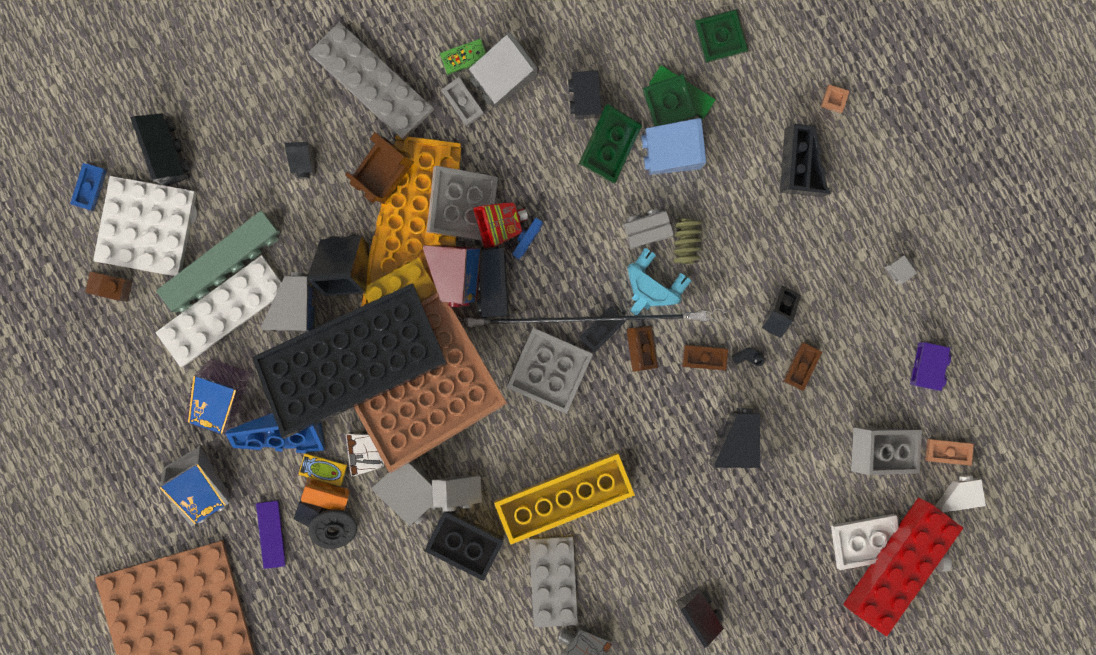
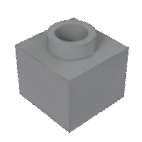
M905 256L898 257L885 266V269L897 285L903 284L917 274L914 269V263Z

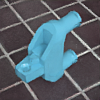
M647 248L643 249L635 263H631L627 267L634 294L632 299L636 301L630 309V312L634 315H638L643 307L648 310L650 306L679 304L682 293L691 283V280L687 277L681 284L685 275L680 273L670 289H666L646 275L645 270L656 257L651 252L648 258L645 259L650 251Z

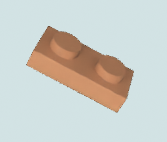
M927 439L925 461L972 466L974 444Z

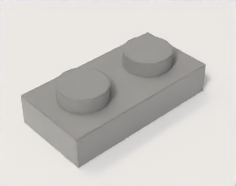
M459 77L441 89L466 127L484 115Z

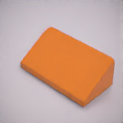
M307 478L301 501L330 510L338 509L344 511L348 501L349 489Z

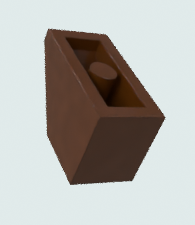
M90 271L85 293L128 302L133 281Z

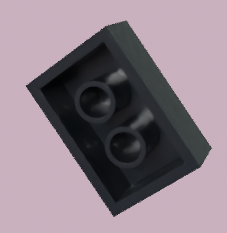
M444 511L424 551L484 581L505 537L454 511Z

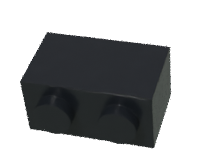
M598 70L572 72V79H568L569 93L573 92L574 101H570V114H575V120L600 118L602 110Z

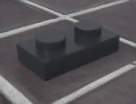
M609 307L601 316L619 315ZM595 321L579 338L595 353L626 321Z

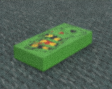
M481 39L442 52L440 56L447 75L473 66L486 53Z

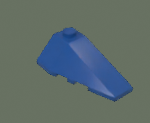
M273 413L226 430L225 433L233 448L261 450L263 447L275 448V451L280 452L283 451V448H296V453L325 450L322 422L284 439L280 434Z

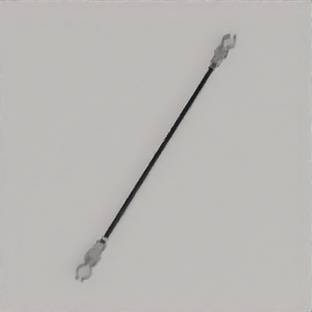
M699 310L672 315L492 320L490 318L467 316L463 320L465 328H475L505 323L683 319L708 322L711 318L709 310Z

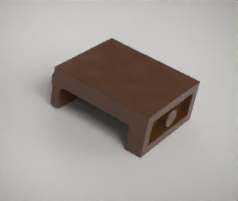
M374 132L370 140L375 145L355 173L347 172L345 176L351 180L349 182L351 186L365 192L363 196L370 202L375 203V201L385 204L414 164V161L387 138Z

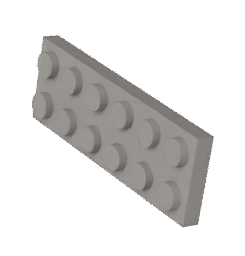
M340 22L309 51L310 55L403 141L433 111V107Z

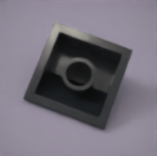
M697 587L678 599L676 603L703 647L706 648L724 629L720 623L724 619L717 609L714 611L711 609L709 603L712 600L705 590L701 592Z

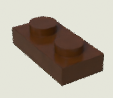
M801 342L782 382L804 391L822 351Z
M684 345L682 367L726 371L728 349Z

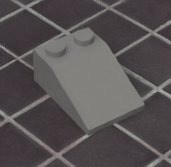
M874 427L853 428L851 471L866 475L920 473L922 430Z

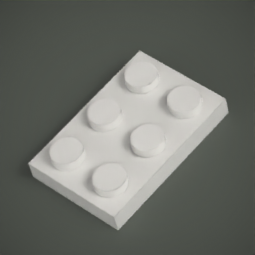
M889 514L831 525L837 569L844 570L874 564L877 560V555L886 546L892 534L898 530L897 515Z

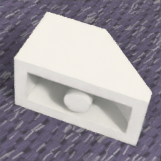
M973 475L959 476L960 480L952 481L935 505L942 512L986 506L982 480L973 478Z

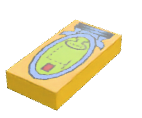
M305 453L298 475L341 487L347 465Z

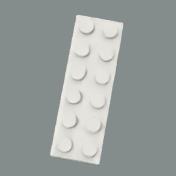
M261 255L155 333L179 366L183 368L271 304L282 281Z

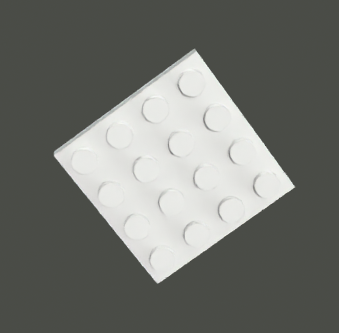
M110 176L93 261L176 276L182 271L197 192Z

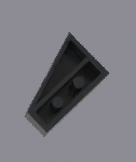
M794 123L785 128L780 193L815 197L831 194L825 179L826 170L822 166L821 149L815 126Z

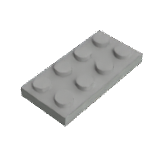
M573 536L530 538L534 628L578 625Z

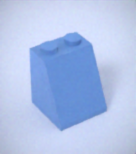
M701 118L646 128L645 135H641L642 148L647 150V156L644 157L645 170L649 169V175L699 170L706 163Z

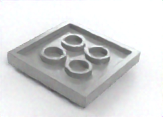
M434 166L427 233L482 241L473 208L495 204L498 177Z
M532 328L507 388L567 414L593 354Z

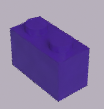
M926 342L918 343L910 385L942 391V387H945L947 382L946 367L949 366L952 357L950 348Z

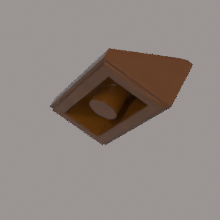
M652 325L626 329L632 372L658 368Z

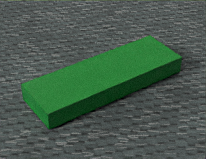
M661 65L649 85L678 75ZM687 82L696 113L704 119L715 99Z

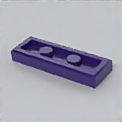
M279 500L256 503L263 569L286 566Z

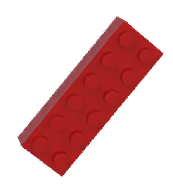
M918 497L899 524L896 533L892 534L886 546L877 555L876 562L870 565L843 605L887 637L961 533L963 527L934 505Z

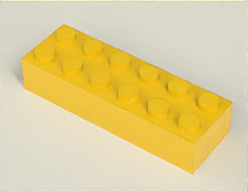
M615 452L495 500L494 504L511 545L635 496L620 456L618 452Z

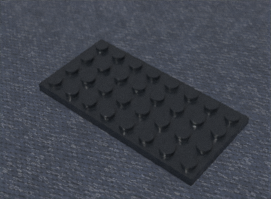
M413 283L252 357L278 429L284 439L448 364Z

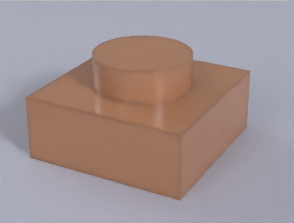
M828 85L820 107L842 113L849 91Z

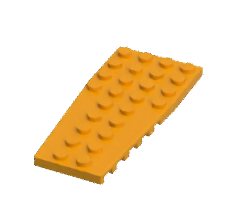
M396 135L395 146L411 158L414 164L385 204H381L375 235L373 236L368 257L367 285L417 258H420L434 283L423 246H456V237L427 233L434 166H441L460 170L461 145L460 143L407 137L403 141ZM364 294L362 298L361 307L368 304V301Z

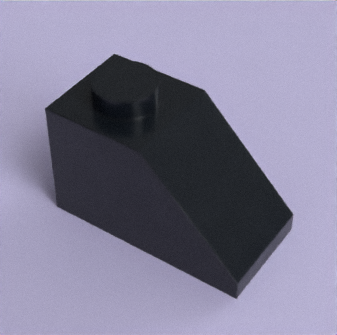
M308 142L285 143L290 173L297 176V179L302 180L310 179V175H316L315 149Z
M782 285L765 316L762 329L782 338L794 321L801 295Z

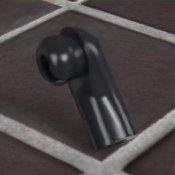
M751 347L731 356L735 365L744 361L753 363L756 366H762L765 363L763 353Z

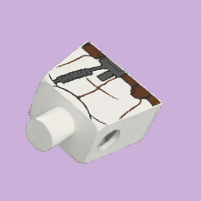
M346 434L351 476L385 467L369 434Z

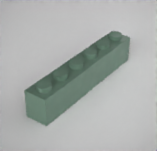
M260 211L157 289L156 292L172 312L180 311L183 313L192 306L191 302L196 298L200 300L209 294L208 289L213 285L219 286L227 280L225 276L230 272L236 273L244 267L243 262L249 258L252 260L261 254L260 249L266 245L269 247L279 240L277 236L281 232L268 215Z

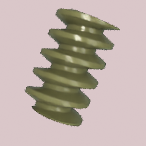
M677 219L681 222L676 223L675 228L681 231L675 232L674 236L680 240L674 241V245L680 248L673 251L675 255L679 256L674 258L673 262L677 264H696L694 261L701 259V256L696 255L695 252L701 250V247L696 246L695 243L702 241L701 238L696 237V234L702 233V230L696 228V226L703 224V221Z

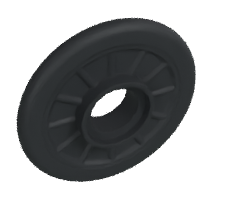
M338 509L327 510L313 518L308 532L310 539L319 547L336 549L347 545L353 540L357 533V522L346 511ZM332 526L339 528L336 532H329L327 529Z

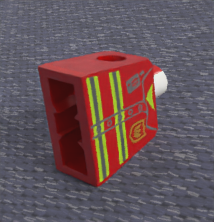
M513 202L473 208L484 248L498 246L522 232L520 222L528 219L526 210L524 208L516 210Z

